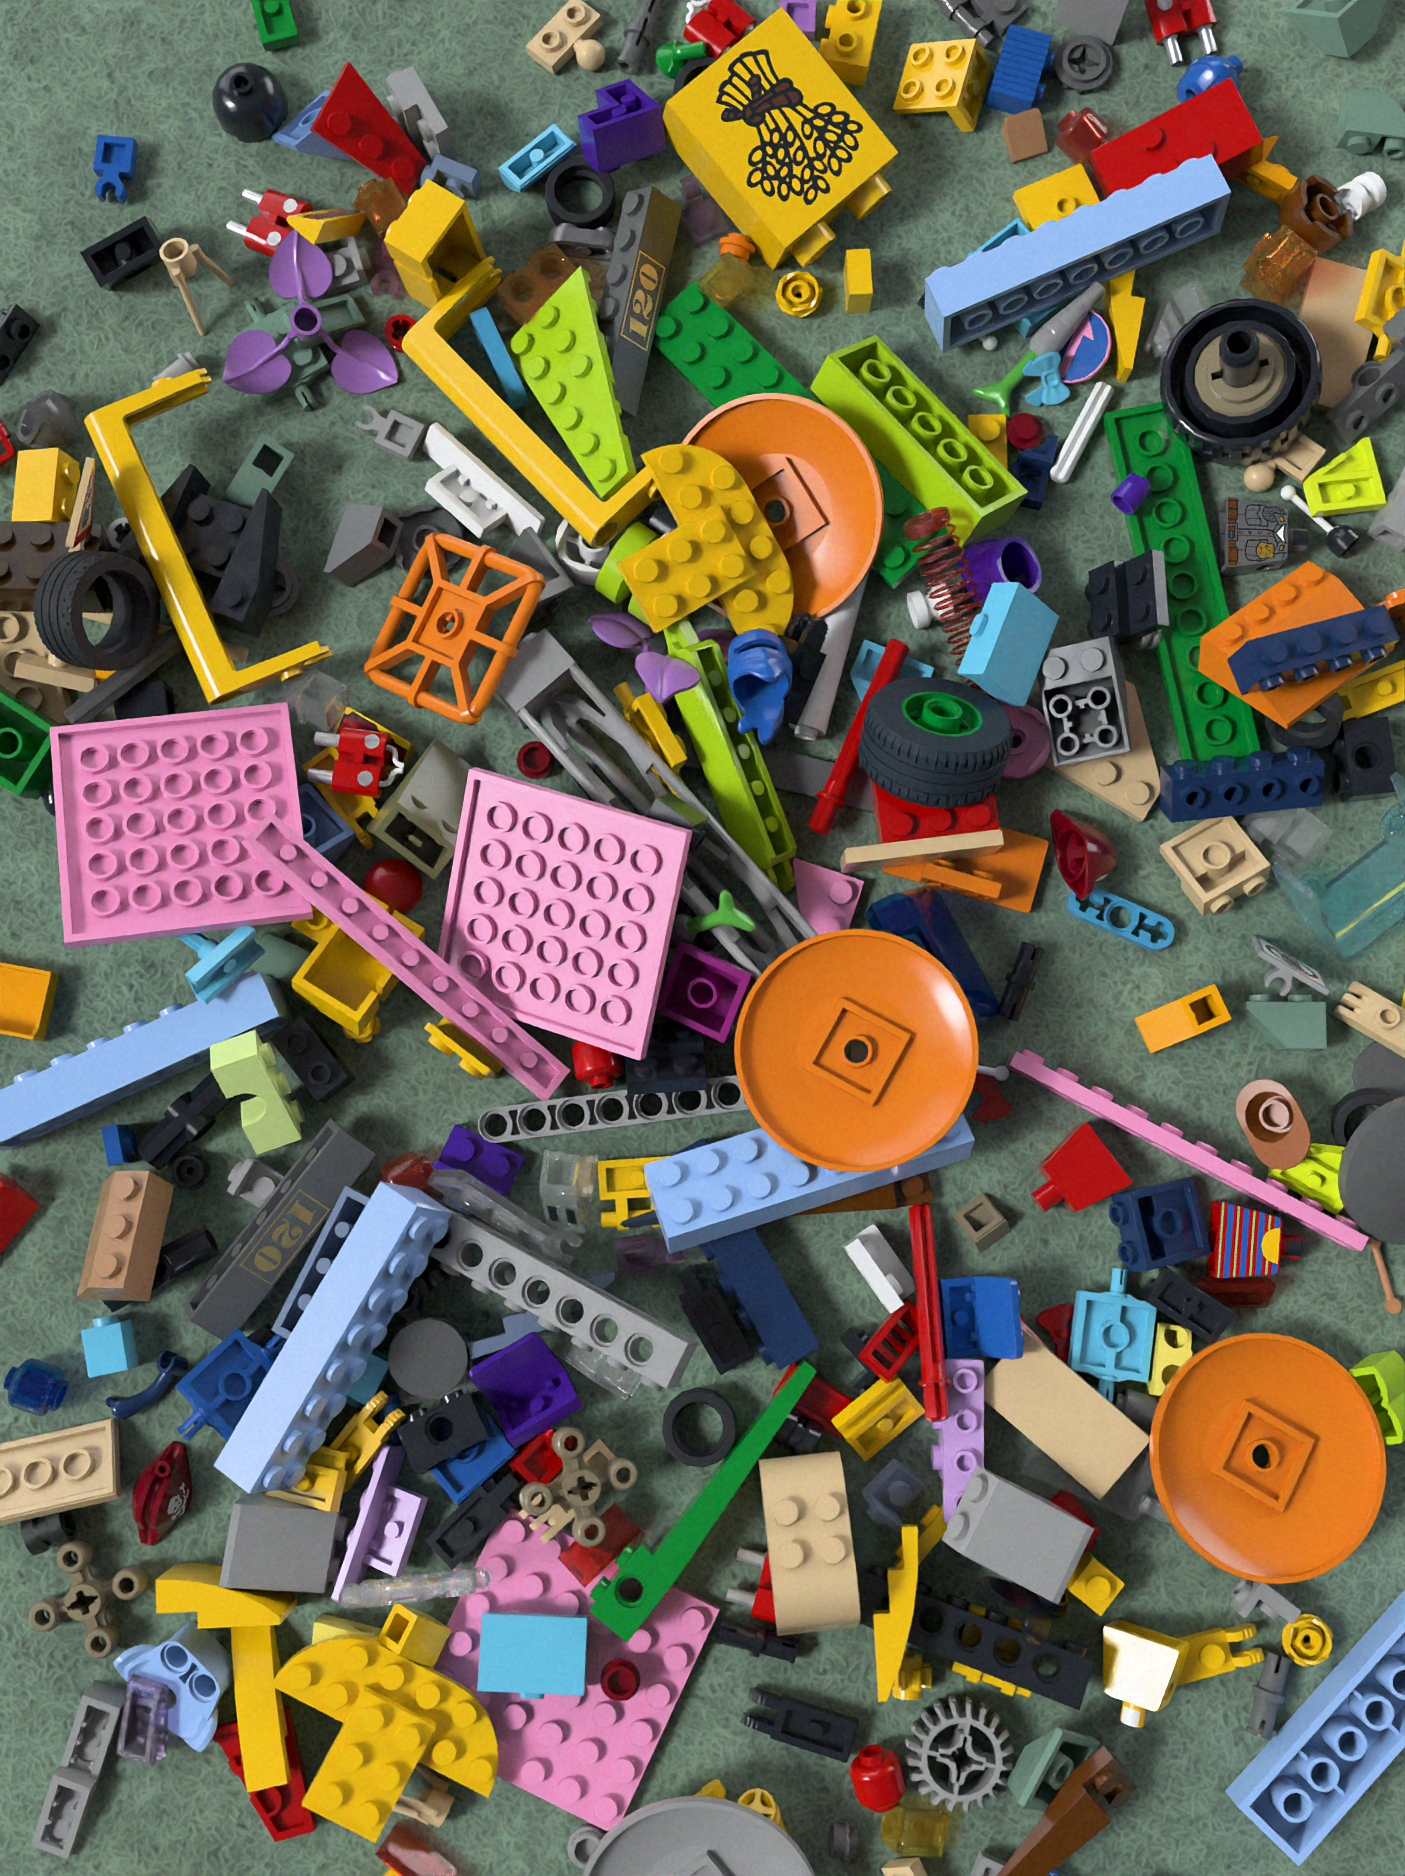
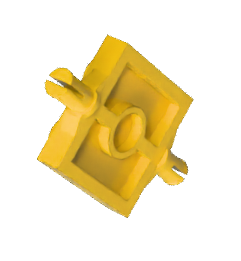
M1405 239L1401 256H1395L1384 248L1372 252L1354 318L1355 323L1370 330L1378 337L1379 340L1373 359L1381 363L1391 355L1392 345L1383 331V326L1405 306Z
M627 682L616 686L613 692L624 708V718L683 782L680 777V768L687 760L686 748L682 739L678 735H674L668 726L667 715L663 706L658 701H654L650 692L635 698ZM652 767V771L654 772L662 786L668 785L665 782V780ZM668 785V787H669V789L671 790L672 794H674L675 796H677L678 798H680V797L674 792V790Z

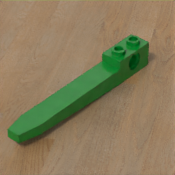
M804 1360L799 1363L656 1547L653 1549L642 1539L635 1547L629 1543L614 1562L619 1566L610 1579L603 1576L590 1592L589 1596L593 1601L590 1604L589 1611L625 1642L631 1639L684 1570L817 1371ZM627 1578H635L640 1581L643 1589L639 1595L628 1597L620 1590L621 1582Z

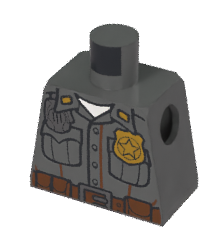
M1227 497L1218 508L1217 566L1220 578L1278 570L1287 561L1288 551L1305 552L1307 548V529L1288 528V511L1284 507Z

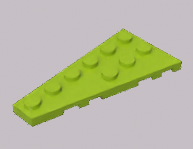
M580 266L507 342L505 348L600 498L608 501L637 474L628 436L623 434L619 418L622 415L620 402L615 399L612 388L615 385L604 334L599 331L596 314L599 312L596 300L591 297L589 285L592 284L590 274Z

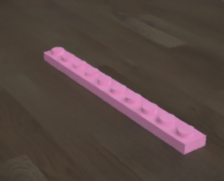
M270 811L241 843L540 1100L546 1101L550 1098L570 1069Z
M1024 1049L1022 1053L1016 1051L1009 1055L1004 1065L1009 1070L1349 1250L1362 1252L1369 1237L1357 1232L1359 1227L1357 1223L1340 1215L1333 1219L1323 1214L1324 1206L1304 1196L1299 1201L1287 1195L1286 1193L1289 1189L1287 1186L1270 1178H1266L1265 1182L1253 1177L1252 1173L1254 1170L1251 1167L1234 1159L1231 1160L1230 1164L1216 1157L1219 1151L1200 1141L1193 1145L1183 1140L1182 1136L1184 1133L1181 1130L1162 1122L1160 1127L1147 1120L1149 1114L1130 1104L1123 1108L1113 1103L1114 1096L1111 1093L1097 1086H1092L1091 1090L1079 1085L1077 1083L1079 1080L1078 1076L1058 1067L1056 1072L1042 1065L1045 1059L1029 1050Z

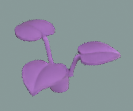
M295 229L291 231L277 247L269 267L270 283L275 293L283 299L298 297L299 305L292 310L290 315L291 330L287 332V336L278 347H276L273 337L264 331L251 329L239 334L232 341L228 349L222 377L223 382L237 391L248 394H266L276 391L287 382L291 374L290 362L281 353L287 349L295 338L304 342H310L320 337L332 351L337 353L331 363V372L336 383L343 390L352 394L362 395L394 385L398 380L394 360L387 348L377 337L366 331L350 330L344 335L341 347H339L330 338L327 331L321 328L322 320L319 311L314 306L307 304L305 297L319 298L325 294L332 282V267L327 256L317 245H312Z
M609 611L588 618L587 623L591 624L595 634L606 643L620 648H635L639 646L642 649L643 653L636 657L635 667L645 683L643 694L650 692L654 701H658L666 713L670 710L674 695L690 690L698 684L700 679L699 672L690 663L650 652V646L647 641L652 640L655 637V633L650 626L632 614ZM706 629L697 633V637L701 642L712 639L719 644L728 666V649L732 640L737 635L721 629Z

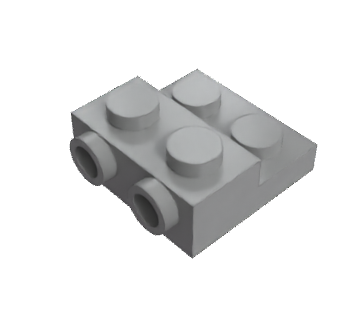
M410 66L403 71L398 70L391 73L386 78L385 84L390 92V96L386 97V101L394 115L392 118L405 135L408 136L415 148L423 144L432 162L436 154L457 161L449 128L414 67Z

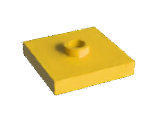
M1082 163L1018 189L1013 194L1016 206L1030 232L1035 231L1046 221H1058L1071 215L1077 208L1089 204L1092 206L1100 202Z

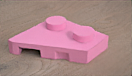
M794 858L792 868L796 880L799 913L819 935L849 929L864 881Z

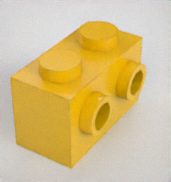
M837 0L836 6L829 4L825 28L830 29L828 39H821L819 54L842 82L865 86L880 19L882 0Z
M60 448L18 451L11 521L71 522L76 501L77 484L80 480L79 462Z

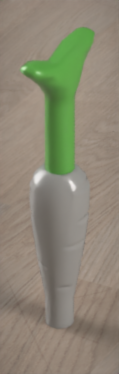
M1095 280L1084 293L1060 310L1034 334L1030 340V351L1003 380L987 387L972 389L973 394L981 399L997 403L1001 414H1006V418H1011V392L1025 377L1022 369L1030 359H1035L1048 352H1059L1083 321L1093 304L1106 291L1105 288Z

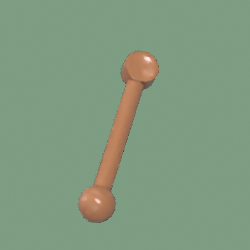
M1369 1234L1366 1244L1372 1248L1386 1295L1384 1307L1389 1313L1396 1314L1401 1310L1402 1305L1398 1299L1394 1298L1380 1250L1382 1241Z

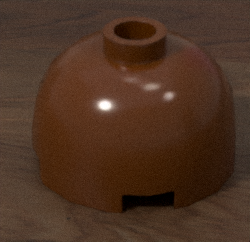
M1313 174L1308 179L1303 178L1283 197L1278 210L1280 237L1288 247H1293L1295 250L1308 255L1326 253L1352 234L1354 224L1349 208L1344 212L1342 211L1339 203L1334 198L1340 192L1327 179L1317 174Z

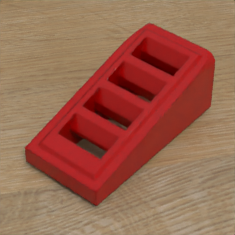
M908 1298L902 1300L903 1306L887 1315L857 1356L886 1384L890 1383L919 1346L917 1308ZM899 1319L913 1331L912 1335H909L897 1323ZM891 1329L906 1342L904 1346L889 1333ZM883 1339L898 1352L896 1357L881 1344ZM875 1349L890 1363L888 1369L872 1355Z

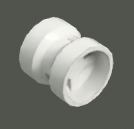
M1365 172L1354 178L1352 182L1350 181L1338 187L1337 190L1340 193L1334 197L1343 212L1348 208L1350 209L1352 219L1356 221L1367 212L1375 210L1384 203L1386 186L1379 175L1374 172Z
M945 583L932 586L931 590L926 592V595L919 590L907 593L909 613L917 630L928 627L932 619L933 621L939 620L942 623L954 619V606Z

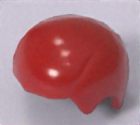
M389 859L375 864L368 871L363 881V890L388 905L391 916L395 910L404 915L409 913L422 897L423 881L417 869L409 862H405L402 859Z

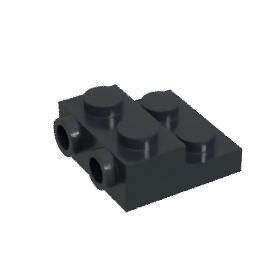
M1150 550L1126 562L1112 560L1088 571L1089 583L1085 586V596L1091 603L1092 619L1088 621L1087 631L1093 640L1107 636L1118 638L1119 646H1122L1169 626L1164 552Z
M678 1021L653 1023L647 1054L642 1060L639 1061L625 1056L627 1095L707 1090L703 1034Z

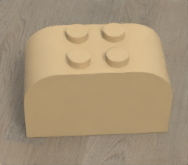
M840 1452L759 1460L777 1636L858 1627L860 1623L859 1592Z

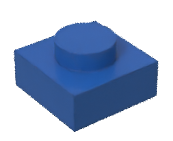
M114 1124L101 1127L108 1166L134 1163L133 1154L137 1153L135 1148L137 1140L134 1132L128 1130V1125Z

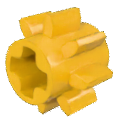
M904 1651L900 1668L892 1686V1696L901 1700L921 1699L923 1697V1688H932V1668L930 1663H922L921 1653Z

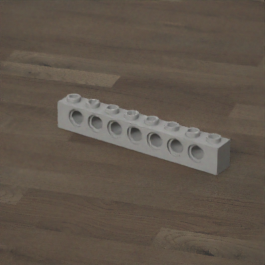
M428 1195L453 1212L448 1221V1230L450 1232L448 1245L443 1247L441 1241L435 1243L429 1253L430 1256L441 1261L438 1266L440 1269L457 1277H460L461 1273L473 1279L471 1286L488 1295L496 1292L505 1297L504 1304L510 1309L525 1314L528 1310L539 1317L537 1323L542 1327L559 1333L560 1329L573 1336L571 1342L574 1345L589 1352H593L594 1348L607 1355L605 1361L608 1364L622 1371H627L628 1368H631L642 1375L640 1378L642 1383L655 1390L662 1391L663 1387L672 1388L678 1386L699 1342L471 1216L449 1207L440 1199ZM479 1245L483 1251V1258L481 1263L476 1265L472 1254ZM509 1264H513L516 1269V1277L511 1284L505 1278V1270ZM543 1282L548 1285L550 1290L549 1298L545 1303L541 1302L538 1297V1288ZM577 1300L584 1309L583 1317L579 1322H576L571 1315L572 1305ZM610 1319L614 1320L618 1326V1335L613 1341H610L605 1335V1325ZM644 1338L648 1339L653 1346V1354L648 1361L644 1360L639 1353V1345Z

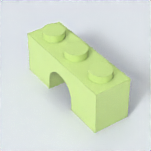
M256 1030L210 1045L211 1071L226 1099L245 1093L257 1095L252 1099L241 1102L242 1128L256 1154L258 1155L301 1140L300 1123L305 1121L304 1112L300 1102L297 1099L292 1101L289 1096L291 1090L285 1073L283 1071L277 1073L274 1067L276 1060L268 1042L263 1044Z

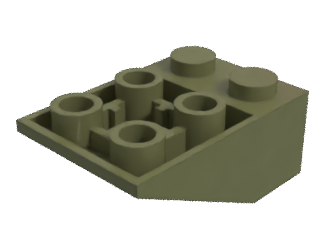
M435 738L365 829L424 875L435 880L455 854L468 772L473 767Z

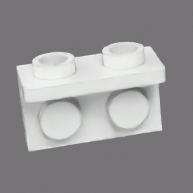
M869 1225L842 1244V1247L886 1310L893 1313L903 1306L902 1300L915 1291V1283L876 1225Z

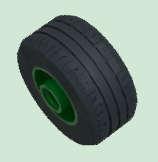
M910 677L885 685L869 700L858 746V756L869 778L889 794L925 807L943 809L962 808L986 799L1000 786L1009 758L1014 732L1012 724L1003 708L981 691L959 682L941 678Z

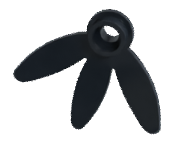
M993 1576L981 1578L985 1588L997 1600L1013 1608L1028 1609L1029 1612L1023 1618L1021 1625L1023 1635L1035 1648L1042 1647L1049 1637L1051 1618H1061L1066 1612V1605L1069 1602V1595L1066 1589L1059 1603L1056 1604L1013 1581L1009 1582Z

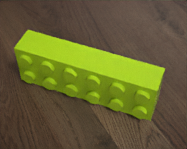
M877 335L827 355L810 389L826 407L839 415L854 429L873 457L949 532L950 538L960 547H963L1008 522L1028 491Z

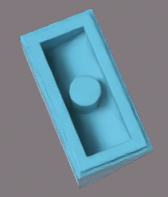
M554 123L501 165L498 171L507 188L522 193L578 147Z

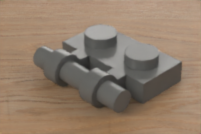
M934 0L942 8L941 13L949 21L954 19L965 30L964 35L968 39L976 38L985 50L995 40V37L988 31L991 27L1002 37L1008 32L1009 25H1015L1027 14L1029 5L1024 0ZM969 5L980 17L974 18L965 8Z

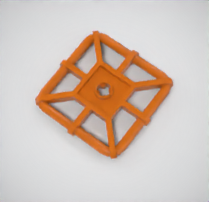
M438 532L427 535L398 595H393L389 603L392 608L370 651L368 660L364 664L365 676L378 686L406 698L413 707L418 709L425 707L454 722L466 723L469 726L481 721V715L488 707L510 659L515 660L519 652L516 647L539 602L542 590L546 587L544 576L528 565L498 554L495 548L488 545L480 547L455 536L439 534ZM446 550L472 560L460 586L450 583L444 556ZM430 565L433 585L423 606L420 607L411 602ZM492 568L518 578L485 597L476 594L487 570ZM523 596L502 641L485 635L484 633L495 611ZM405 614L416 616V621L407 639L389 649ZM449 622H455L451 631L446 629ZM480 644L496 651V654L473 698L468 667ZM415 654L425 657L412 684L387 673L389 668ZM441 665L451 668L458 706L430 692V687Z

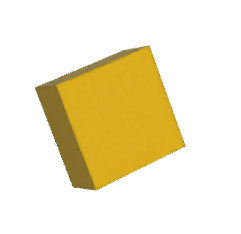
M870 248L846 250L843 268L846 314L869 313L873 296Z

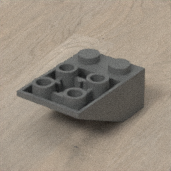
M1107 636L1046 650L1037 673L1054 767L1130 752L1131 741L1125 675L1118 638Z

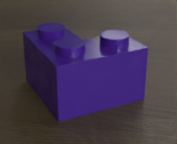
M629 79L595 90L598 109L577 116L584 159L599 173L617 171L622 165L633 161L648 160L654 154L666 150L661 106Z

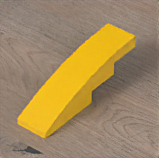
M1135 270L1103 283V287L1106 290L1103 293L1104 320L1110 329L1112 341L1110 355L1117 381L1122 383L1127 381L1133 369L1145 298L1131 296Z
M917 1524L901 1525L904 1567H888L890 1610H874L873 1614L878 1702H887L903 1659L912 1622L918 1575Z
M274 1625L231 1627L235 1702L247 1793L288 1784L291 1781L284 1739L288 1732L281 1696L282 1691L271 1686L273 1679L281 1669Z

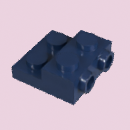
M1193 1177L1180 1178L1111 1195L1113 1203L1109 1206V1217L1112 1223L1119 1227L1122 1242L1118 1246V1255L1122 1263L1128 1266L1129 1272L1149 1271L1212 1254Z

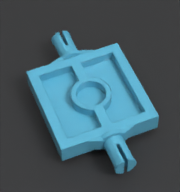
M1112 1268L1110 1291L1093 1293L1076 1290L1067 1365L1072 1370L1086 1372L1099 1379L1098 1392L1111 1403L1113 1402L1115 1382L1134 1380L1148 1383L1157 1310L1148 1302L1137 1300L1131 1295L1126 1294L1129 1270Z

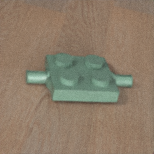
M258 297L250 298L257 311L254 310L249 300H246L244 306L254 322L246 329L230 337V342L232 343L242 332L252 329L270 334L276 343V347H278L289 331L282 320L285 310L295 308L294 302H290L273 313L266 314ZM293 339L287 349L281 353L288 359L291 365V374L287 382L276 391L260 395L265 403L270 405L284 396L295 394L303 410L308 412L311 411V408L305 397L314 409L318 405L308 386L311 385L316 377L330 370L331 366L318 344L299 349Z

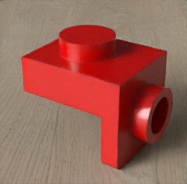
M547 1428L534 1436L509 1463L527 1484L530 1482L548 1484L563 1467L561 1457L552 1447V1438L558 1428L554 1431ZM566 1437L564 1447L569 1449L573 1442L569 1437Z

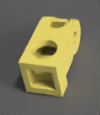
M1164 1322L1155 1323L1148 1383H1146L1145 1394L1161 1397L1165 1387L1176 1371L1192 1357V1334L1183 1325Z

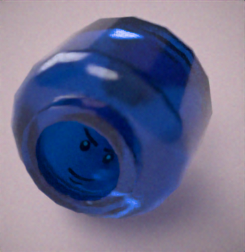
M29 1358L19 1367L13 1366L9 1370L3 1388L8 1390L7 1399L11 1407L42 1417L51 1410H58L66 1396L69 1384L68 1381L64 1380V1372L61 1368L35 1358Z

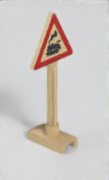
M86 457L65 543V547H70L68 552L84 550V538L92 530L94 458ZM50 650L49 657L24 652L16 661L14 677L87 693L97 685L95 670L76 667L56 658L55 655H52Z

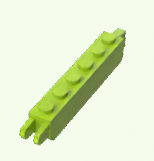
M688 617L681 618L663 629L668 647V656L690 663L699 672L700 679L694 688L674 695L727 833L779 891L787 892L796 885L789 858L795 856L797 845L752 730L746 734H741L738 731V722L745 715L732 697L727 679L728 667L719 644L712 639L701 642Z

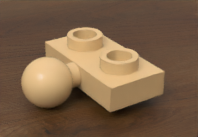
M569 0L525 46L527 54L553 75L575 53L577 62L583 69L587 71L599 69L605 61V51L598 41L589 38L603 25L601 15L582 0Z
M1303 434L1283 453L1277 454L1265 462L1250 465L1244 473V483L1253 492L1266 491L1274 482V470L1277 467L1302 485L1324 457L1326 449Z

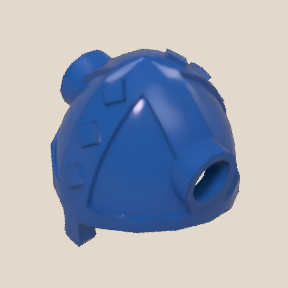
M1204 55L1199 60H1194L1178 84L1176 93L1179 101L1183 103L1194 97L1192 91L1196 96L1230 77L1239 92L1237 76L1243 70L1241 61L1235 55H1231L1228 58Z

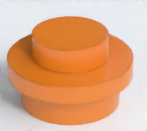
M729 233L728 237L720 238L718 247L721 249L719 256L727 262L739 265L748 264L749 257L754 255L755 247L749 243L750 239L747 236L739 233Z

